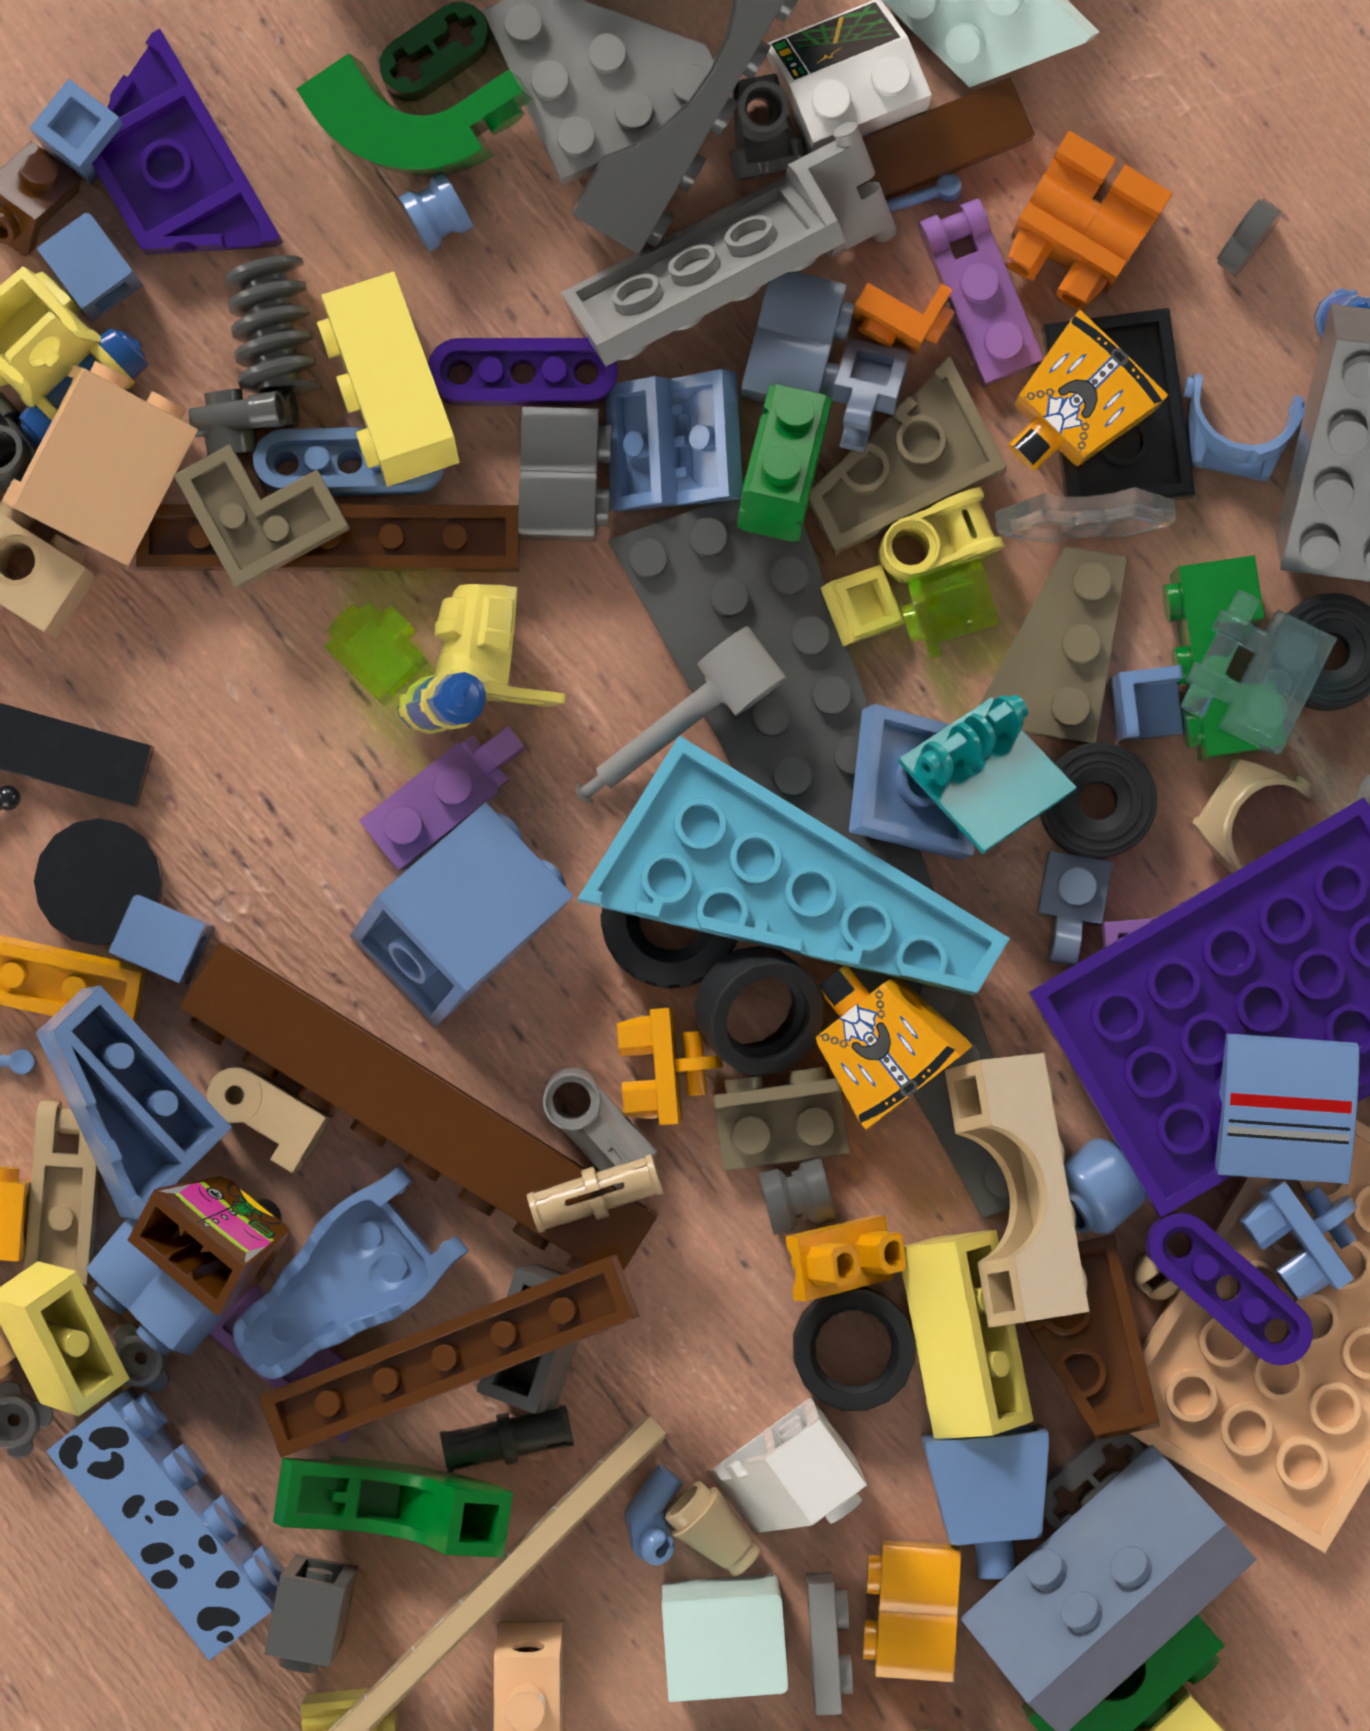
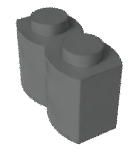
M522 407L518 535L520 539L596 541L597 526L609 527L610 488H598L599 463H611L612 425H600L599 409Z

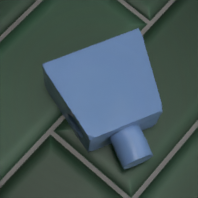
M1042 1424L1019 1426L994 1436L934 1439L933 1434L921 1435L929 1474L946 1537L950 1545L975 1544L978 1578H1005L1016 1568L1013 1541L1036 1539L1042 1535L1049 1452L1048 1431Z

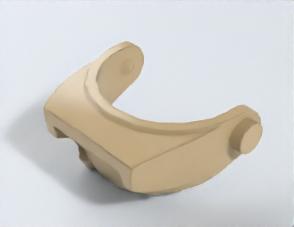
M1233 759L1228 765L1230 769L1224 778H1220V784L1199 817H1195L1191 824L1202 841L1209 847L1213 856L1222 866L1233 873L1243 867L1235 853L1232 840V825L1240 806L1252 793L1271 785H1280L1294 795L1310 801L1314 795V792L1311 791L1313 785L1300 776L1292 777L1257 763Z

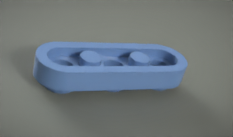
M366 427L279 429L265 435L257 444L253 454V465L258 480L263 488L271 494L318 470L333 497L416 495L428 492L437 486L445 473V468L387 487L380 466L368 469L363 458L355 432L366 429ZM348 460H358L362 463L361 468L355 473L348 474L340 470L342 464ZM286 461H293L299 464L297 470L290 475H282L277 472L278 467Z

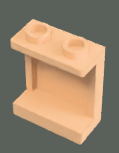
M97 361L94 362L90 371L72 365L67 375L73 379L30 465L21 482L13 478L2 501L14 509L129 566L198 429L181 420L186 409L153 391H151L147 401H144L126 391L125 388L130 379Z

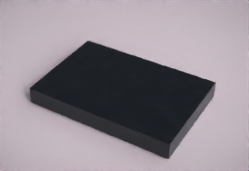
M1169 308L1089 318L1168 396L1150 416L1083 464L1076 466L1059 451L1067 514L1193 498L1195 495ZM1070 321L1043 325L1042 335L1045 357Z

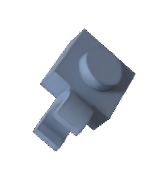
M848 338L834 383L832 401L847 404L842 424L845 427L839 447L865 452L875 411L894 415L908 368L909 351Z
M1052 850L1047 852L1036 915L1055 918L1047 962L1066 966L1077 964L1082 939V924L1102 925L1113 862Z

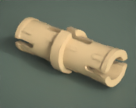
M648 1154L644 1158L596 1172L594 1167L581 1170V1178L536 1193H528L527 1199L536 1228L539 1233H542L546 1229L591 1215H595L596 1220L609 1217V1209L654 1194H663L664 1192L652 1154ZM614 1184H624L622 1188L572 1204L566 1202L568 1199Z

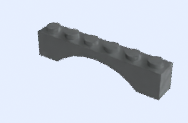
M733 0L724 40L710 71L691 98L661 127L630 146L602 156L571 210L572 215L637 254H640L645 243L655 248L673 219L674 214L665 210L677 187L688 192L706 161V158L697 153L710 131L720 136L738 105V102L732 99L730 95L743 74L752 79L766 58L771 45L762 39L775 17L785 22L798 0Z

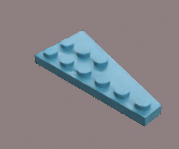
M680 735L576 901L971 996L978 993L1010 939Z

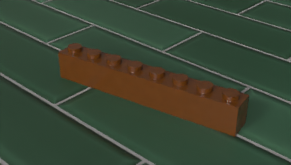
M219 943L179 1008L193 1016L188 1023L192 1030L217 1045H221L225 1037L247 1050L242 1057V1061L271 1079H275L278 1072L281 1071L301 1084L295 1094L307 1103L327 1114L334 1105L355 1118L350 1129L364 1139L381 1148L388 1139L409 1152L404 1163L413 1170L434 1182H437L440 1175L444 1174L463 1186L458 1197L473 1208L488 1216H491L495 1208L517 1221L512 1231L530 1244L545 1251L551 1242L572 1255L566 1264L572 1270L617 1254L624 1271L657 1219V1212L637 1200L609 1209V1217L596 1220L595 1215H591L539 1233L530 1210L527 1194L531 1192L536 1193L581 1178V1170L587 1168L230 943ZM611 1185L568 1199L566 1202L572 1204L616 1190V1188Z

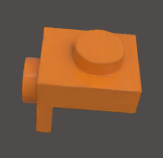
M867 283L855 303L852 319L861 323L858 331L872 342L889 348L895 343L917 356L926 340L937 345L950 324L955 311L946 307L953 289L941 283L924 314Z

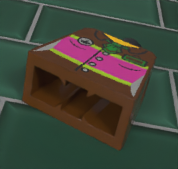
M217 1176L153 1190L127 1241L215 1315L220 1316L263 1280L289 1235V1231L282 1222L281 1212L274 1202L268 1199L256 1201L231 1179Z

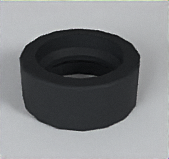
M764 946L737 949L717 961L702 980L695 1000L696 1025L706 1044L724 1062L738 1072L756 1076L779 1073L802 1060L817 1042L816 1037L820 1034L824 1022L823 995L814 978L781 950ZM771 977L781 979L791 990L792 1003L787 1018L777 1031L762 1041L748 1044L739 1043L731 1037L727 1029V1017L732 1002L740 992L760 979Z
M864 1286L813 1300L801 1313L794 1330L793 1359L804 1386L820 1402L842 1411H868L889 1402L906 1385L915 1363V1338L904 1313L886 1295ZM846 1310H861L875 1316L886 1327L891 1339V1357L886 1369L874 1381L862 1386H845L833 1381L821 1369L816 1358V1339L821 1327L832 1316Z

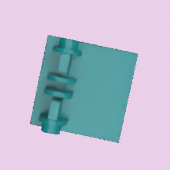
M1000 695L995 699L991 697L898 759V763L982 854L1066 798L1077 788L1021 729L1024 718L1028 715V708L1024 700L1018 695L1010 697Z

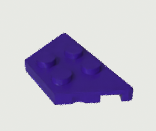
M160 28L152 32L145 42L148 48L129 76L123 75L110 94L107 108L121 119L123 125L92 163L145 255L271 248L284 243Z

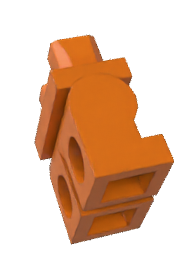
M1068 130L1046 172L1017 220L1011 234L1015 238L1005 266L1022 278L1034 281L1047 258L1069 270L1055 295L1060 301L1073 309L1084 312L1099 296L1101 291L1108 294L1118 276L1165 209L1173 193L1125 164L1101 203L1095 197L1106 181L1117 159Z

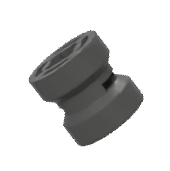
M821 1158L802 1162L797 1170L791 1171L792 1176L787 1178L785 1173L779 1169L758 1173L774 1235L793 1231L797 1224L796 1218L802 1217L803 1221L811 1220L816 1224L836 1220Z

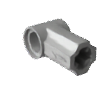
M575 1066L563 1068L554 1073L547 1082L543 1096L545 1114L550 1122L563 1129L600 1171L644 1158L648 1154H652L653 1157L657 1153V1149L627 1116H624L622 1110L600 1087L595 1076L586 1069ZM576 1082L588 1090L591 1103L586 1110L579 1114H568L558 1108L555 1103L554 1092L562 1084ZM623 1183L614 1184L613 1186L617 1189Z

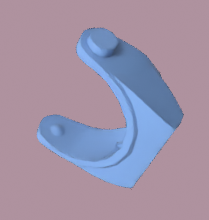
M1193 373L1192 377H1187L1183 397L1189 398L1186 431L1191 466L1268 482L1282 456L1283 450L1289 445L1300 423L1303 421L1307 404L1303 402L1304 397L1293 396L1288 409L1285 427L1278 437L1259 445L1235 443L1218 434L1208 423L1201 410L1200 395L1202 392L1203 375Z

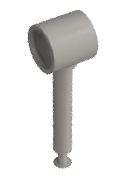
M749 626L734 633L697 663V666L705 675L706 683L597 767L598 775L584 786L577 783L576 794L581 801L593 803L591 796L605 785L613 788L721 703L728 706L732 713L738 716L772 692L787 678Z

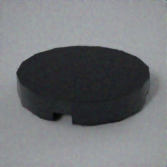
M101 818L75 822L54 835L39 856L34 877L37 903L50 925L69 939L97 946L112 944L134 896L141 895L157 903L161 902L163 871L161 860L148 839L127 824Z

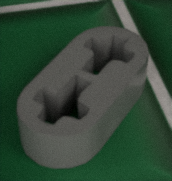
M1124 1434L1096 1440L1092 1436L1046 1478L1044 1517L1056 1529H1059L1073 1516L1067 1510L1062 1511L1058 1515L1052 1511L1059 1503L1054 1495V1492L1059 1487L1064 1486L1071 1492L1088 1479L1092 1485L1078 1498L1080 1505L1083 1507L1120 1474L1118 1469L1112 1467L1098 1479L1092 1475L1106 1461V1457L1101 1451L1105 1445L1111 1442L1115 1447L1121 1448L1128 1443L1131 1449L1125 1457L1129 1464L1140 1456L1145 1449L1136 1437L1131 1434Z

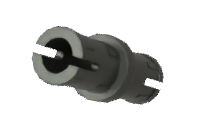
M566 1405L537 1414L532 1413L512 1418L509 1417L508 1412L496 1415L497 1421L440 1432L448 1473L500 1460H505L506 1465L519 1463L518 1456L564 1446H574Z

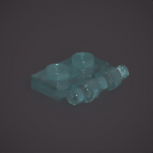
M1237 590L1228 610H1220L1212 626V630L1216 634L1202 663L1194 662L1186 679L1190 687L1181 707L1194 715L1204 717L1213 697L1229 704L1218 728L1277 756L1281 754L1337 638L1281 610L1274 613L1266 631H1263L1251 623L1260 600L1247 592ZM1239 645L1254 652L1240 683L1225 675Z

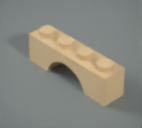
M1038 1053L984 1059L946 1069L945 1075L955 1134L977 1142L993 1156L1004 1174L1010 1197V1213L1005 1233L997 1247L977 1263L988 1328L1089 1312L1086 1294L1087 1277L1081 1266L1075 1231L1076 1214L1069 1197L1064 1168L1065 1151L1058 1134L1053 1105V1083L1047 1071L1045 1054Z

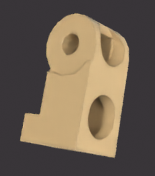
M247 1067L227 1068L218 1072L210 1081L207 1089V1101L228 1123H245L278 1143L279 1146L270 1160L291 1173L302 1170L333 1118L332 1115L315 1108L295 1093L260 1072Z

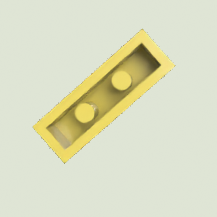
M393 271L322 294L327 319L316 323L328 358L340 355L344 364L346 374L336 376V380L347 412L351 413L360 410L366 429L355 433L367 468L379 465L385 483L389 487L459 464L455 437L395 272Z
M997 1230L938 1236L904 1246L906 1268L902 1271V1279L905 1285L934 1439L994 1436L1034 1421L1015 1324L988 1328L977 1263L989 1255L999 1244Z

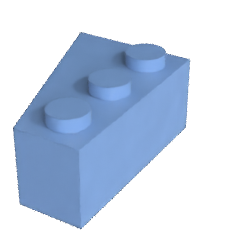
M101 985L81 989L36 1032L120 1217L139 1219L153 1190L175 1185L232 1128Z

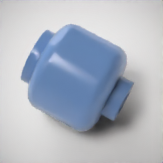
M1091 1139L1064 1162L1070 1202L1076 1214L1075 1230L1081 1233L1093 1231L1098 1234H1109L1113 1232L1147 1199L1127 1159L1119 1147L1111 1141Z

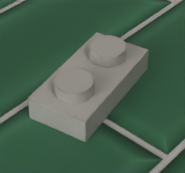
M832 1572L806 1573L816 1716L842 1714L841 1695L853 1694L851 1655L838 1654L837 1630L849 1629L847 1589L835 1590Z

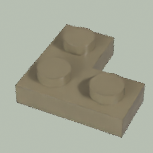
M229 444L174 474L177 483L237 590L350 530L318 470L307 474L261 500L235 450Z

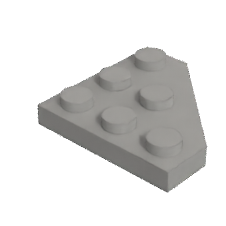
M503 0L482 10L487 26L507 69H510L521 78L533 97V100L527 103L525 108L562 186L594 172L602 156L630 146L661 127L691 98L714 62L706 44L585 0Z

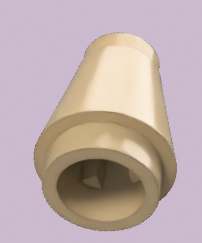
M701 1481L693 1483L675 1499L666 1513L665 1519L673 1526L672 1535L723 1569H727L733 1576L743 1573L755 1561L760 1552V1547L752 1540V1537L717 1487L708 1489Z

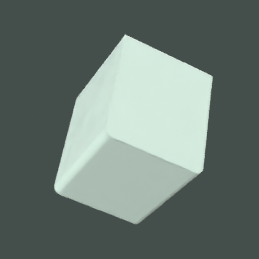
M762 1574L662 1582L661 1604L669 1702L783 1694L787 1691L788 1675L783 1607L779 1579L776 1575Z

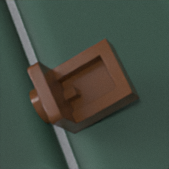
M33 141L28 143L0 168V243L9 245L25 257L35 249L40 228L78 194L82 177Z

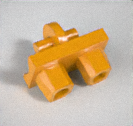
M673 1007L650 1009V1016H639L617 1023L620 1057L653 1054L655 1079L622 1082L624 1116L642 1119L659 1118V1125L679 1124V1122H682L678 1072L686 1071L688 1096L707 1095L705 1069L723 1068V1060L718 1055L704 1056L703 1040L700 1031L683 1032L685 1058H677Z
M871 1215L785 1236L787 1249L792 1256L791 1264L795 1270V1282L792 1288L794 1301H810L894 1279L893 1273L904 1271L906 1268L903 1236L900 1232H889L887 1230L886 1216Z

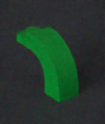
M349 53L296 88L317 122L343 147L385 169L415 176H435L440 172H443L445 175L467 170L492 158L494 154L481 134L490 129L494 135L510 128L525 115L521 107L533 100L521 78L508 69L455 106L443 112L431 115L406 114L396 110L386 100L364 63Z
M331 1456V1460L282 1457L273 1523L283 1528L343 1530L387 1535L423 1544L444 1555L504 1558L513 1492L472 1477L408 1464Z

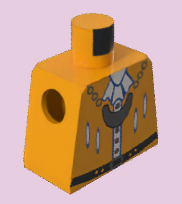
M1079 310L1019 394L1014 405L1030 423L1008 444V447L1013 455L1033 472L1057 449L1073 464L1079 466L1150 416L1162 404L1168 394L1092 320Z
M843 966L818 986L824 998L840 1018L816 1037V1041L857 1118L865 1129L872 1126L973 1047L965 1036L900 978L893 977L870 994L851 968Z

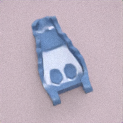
M399 1165L380 1180L350 1195L328 1212L315 1226L301 1250L281 1271L271 1289L251 1305L236 1321L233 1328V1340L244 1360L263 1377L270 1379L284 1377L319 1351L332 1348L364 1330L398 1318L428 1295L447 1271L469 1252V1249L456 1235L452 1239L444 1241L439 1249L433 1253L390 1200L395 1195L403 1193L407 1186L413 1182L402 1165Z

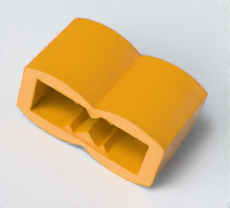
M881 1540L880 1555L868 1554L866 1594L878 1595L876 1620H864L862 1659L874 1660L875 1677L953 1682L961 1564L959 1545Z

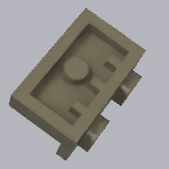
M823 1066L788 1071L789 1084L764 1087L762 1076L724 1080L726 1092L713 1094L723 1170L728 1171L850 1154L842 1097L843 1090L836 1077L827 1078L826 1067Z

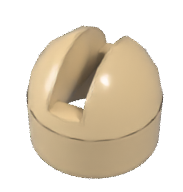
M1144 1251L1136 1259L1132 1270L1133 1281L1137 1289L1145 1296L1154 1300L1172 1298L1177 1294L1179 1288L1168 1278L1153 1290L1146 1283L1160 1271L1150 1261L1147 1251ZM1169 1251V1253L1172 1256H1177L1175 1253Z

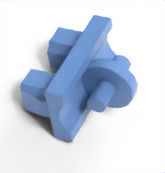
M1273 1179L1259 1189L1264 1198L1255 1203L1239 1221L1254 1243L1262 1250L1288 1232L1302 1251L1276 1268L1275 1271L1294 1298L1300 1300L1320 1291L1327 1285L1339 1290L1354 1279L1323 1235L1328 1231L1340 1249L1345 1248L1356 1240V1236L1344 1221L1357 1208L1349 1195L1343 1196L1331 1203L1319 1185L1314 1186L1303 1195L1315 1212L1310 1217L1285 1181L1279 1183L1277 1179Z

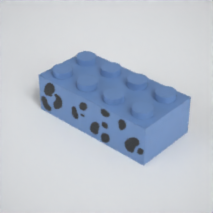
M130 1387L107 1402L46 1452L210 1661L272 1612L280 1575L285 1568L266 1545H262L257 1549L242 1528L247 1525V1521L233 1500L226 1494H222L218 1498L202 1478L207 1474V1469L195 1451L186 1443L178 1447L163 1428L168 1423L167 1417L156 1401L145 1392L138 1396L133 1388Z

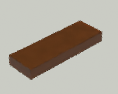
M1011 77L863 137L875 170V175L856 188L868 182H878L885 199L889 200L935 181L942 175L952 174L1032 141L1035 133Z

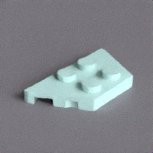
M882 0L969 88L1094 39L1099 33L1068 0Z

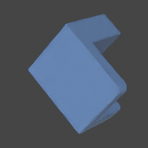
M68 79L29 129L44 150L92 186L99 177L92 163L122 127L123 123L116 114L72 80Z
M89 213L82 214L37 247L45 261L92 322H95L144 286Z
M1182 665L1119 672L1109 680L1117 743L1176 736L1184 733L1177 682L1184 678Z
M136 895L130 902L109 949V953L177 983L189 984L214 925L196 917L182 914L144 896Z

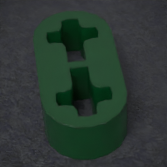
M452 2L443 6L392 41L383 50L379 60L380 74L387 91L395 98L403 101H418L427 97L478 62L486 53L489 45V30L483 13L469 3ZM457 21L463 28L471 24L475 26L470 31L473 41L470 45L464 47L457 40L439 51L438 47L447 42L451 37L448 28L451 23ZM429 53L431 54V57L422 62L418 67L421 78L418 81L412 83L406 76L400 77L397 80L394 78L399 73L396 62L400 58L406 57L408 61L415 63Z

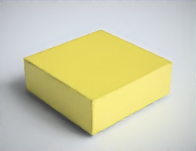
M882 564L831 581L820 587L843 647L895 629L904 624Z

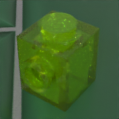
M370 601L360 610L355 605H352L342 612L327 630L332 638L324 647L383 706L428 663L425 656L409 641L417 631L391 605L382 613Z

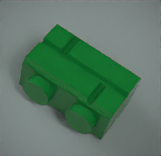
M769 385L742 489L737 522L738 528L746 532L790 542L800 540L826 435L832 402L831 398L824 394L784 385Z

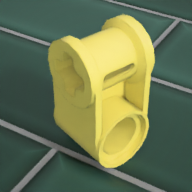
M976 487L955 494L926 510L893 523L880 541L876 554L878 565L882 564L886 576L899 583L915 582L945 569L972 563L1004 548L1005 545L1002 538L993 535L980 503L985 497L982 488ZM909 536L919 541L924 551L923 561L916 565H907L897 560L893 554V540L897 537Z

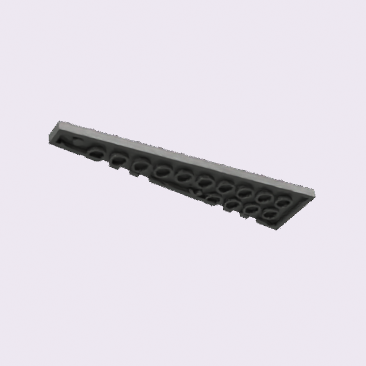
M741 499L712 503L609 539L608 543L692 693L706 683L705 675L697 666V663L715 647L746 626H749L787 677L772 692L738 716H735L729 707L723 703L704 716L733 769L935 892L920 850L849 832L862 709L869 707L848 646L843 647L820 587L825 585V581L805 525L803 524L800 540L793 542L743 531L737 527ZM850 967L870 994L883 983L893 978ZM902 979L965 1036L973 1046L915 1091L913 1095L935 1131L940 1144L980 1216L986 1218L1010 1209L1008 1186L996 1160L977 1142L955 1134L945 1075L946 1069L978 1060L994 1058L973 997Z

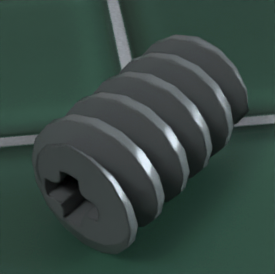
M279 255L255 259L230 270L225 276L227 289L238 293L228 301V308L232 315L241 318L231 326V332L234 339L245 343L235 350L234 355L237 364L248 368L237 377L239 388L247 392L260 394L279 391L280 393L292 392L296 395L313 391L319 387V382L300 378L301 371L317 364L314 356L298 354L296 347L313 340V333L311 331L295 329L293 322L310 315L308 306L292 304L290 302V297L307 290L305 281L287 278V272L304 265L303 259L296 255Z

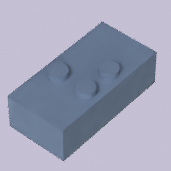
M1152 1444L960 1619L1028 1705L1055 1731H1069L1257 1559Z

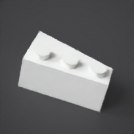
M812 1396L709 1470L753 1533L812 1526L824 1516L832 1524L846 1516L862 1502L858 1492L867 1486L856 1456Z

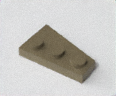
M950 356L934 371L933 376L911 397L908 396L895 409L894 415L869 437L865 452L852 450L812 489L809 505L835 556L887 531L893 523L902 518L926 510L948 497L976 488L1006 473L1007 466Z
M1065 546L979 705L991 697L995 699L1000 695L1008 697L1018 695L1024 700L1028 708V715L1024 718L1021 728L1026 734L1084 745L1096 743L1128 557Z

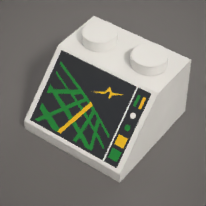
M882 0L870 1L768 42L771 47L767 58L774 74L778 76L780 87L787 95L789 111L800 138L804 139L807 155L835 141L833 131L843 123H857L863 138L928 111L932 94L908 36Z

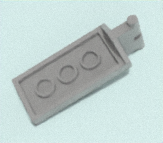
M846 122L836 127L833 131L835 141L788 164L783 178L661 240L655 248L650 246L642 250L640 254L636 253L561 292L571 315L604 365L607 366L617 360H627L637 356L648 344L673 331L686 330L695 326L702 320L704 315L731 301H741L751 297L762 285L787 272L800 271L809 267L818 256L824 253L829 258H832L872 236L876 242H886L894 238L898 231L880 184L878 182H868L856 188L875 175L874 167L857 123Z

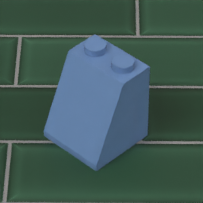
M485 802L377 895L350 937L430 1023L437 1028L553 920L574 895L566 888V882L560 871L550 862L540 860L522 841L521 832L515 823L501 813L496 814Z

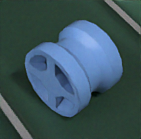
M443 172L431 177L429 186L420 192L408 190L398 196L405 213L429 252L441 247L443 237L450 233L458 232L463 234L473 228V224L463 204Z

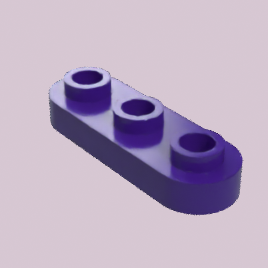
M453 338L438 345L428 360V365L440 398L449 404L457 406L594 405L609 397L618 380L617 361L605 366L587 338ZM463 364L472 369V376L465 384H455L449 379V373L456 365ZM526 364L533 367L536 371L534 379L528 384L516 383L512 379V372L517 366ZM584 364L593 365L599 372L597 379L591 384H582L575 378L576 370Z
M1171 1212L1158 1218L1152 1224L1146 1237V1251L1152 1264L1254 1355L1273 1365H1288L1298 1361L1306 1354L1313 1338L1312 1323L1307 1313L1206 1223L1188 1213ZM1183 1232L1189 1240L1188 1250L1181 1256H1172L1167 1249L1168 1239L1174 1233ZM1232 1275L1238 1284L1237 1292L1229 1299H1221L1216 1292L1217 1282L1223 1276ZM1280 1318L1285 1322L1286 1334L1281 1340L1270 1342L1265 1335L1266 1325L1269 1321Z

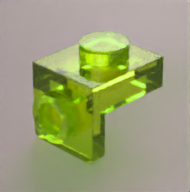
M980 558L907 581L912 603L901 606L911 642L914 643L924 639L930 659L942 656L940 642L1000 624Z

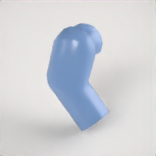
M658 1464L629 1502L624 1514L632 1550L639 1559L651 1565L666 1563L674 1553L675 1543L671 1537L668 1522L665 1519L664 1509L684 1484L677 1475L661 1464Z

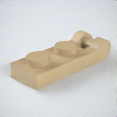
M41 1100L37 1109L24 1270L40 1261L74 1270L77 1272L82 1284L88 1285L92 1282V1277L86 1271V1268L94 1258L100 1172L71 1109L63 1108L61 1101ZM60 1133L80 1135L78 1154L57 1152Z

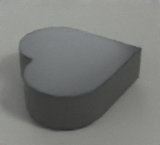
M1265 198L1262 200L1258 199L1219 253L1217 264L1236 277L1275 228L1282 211Z

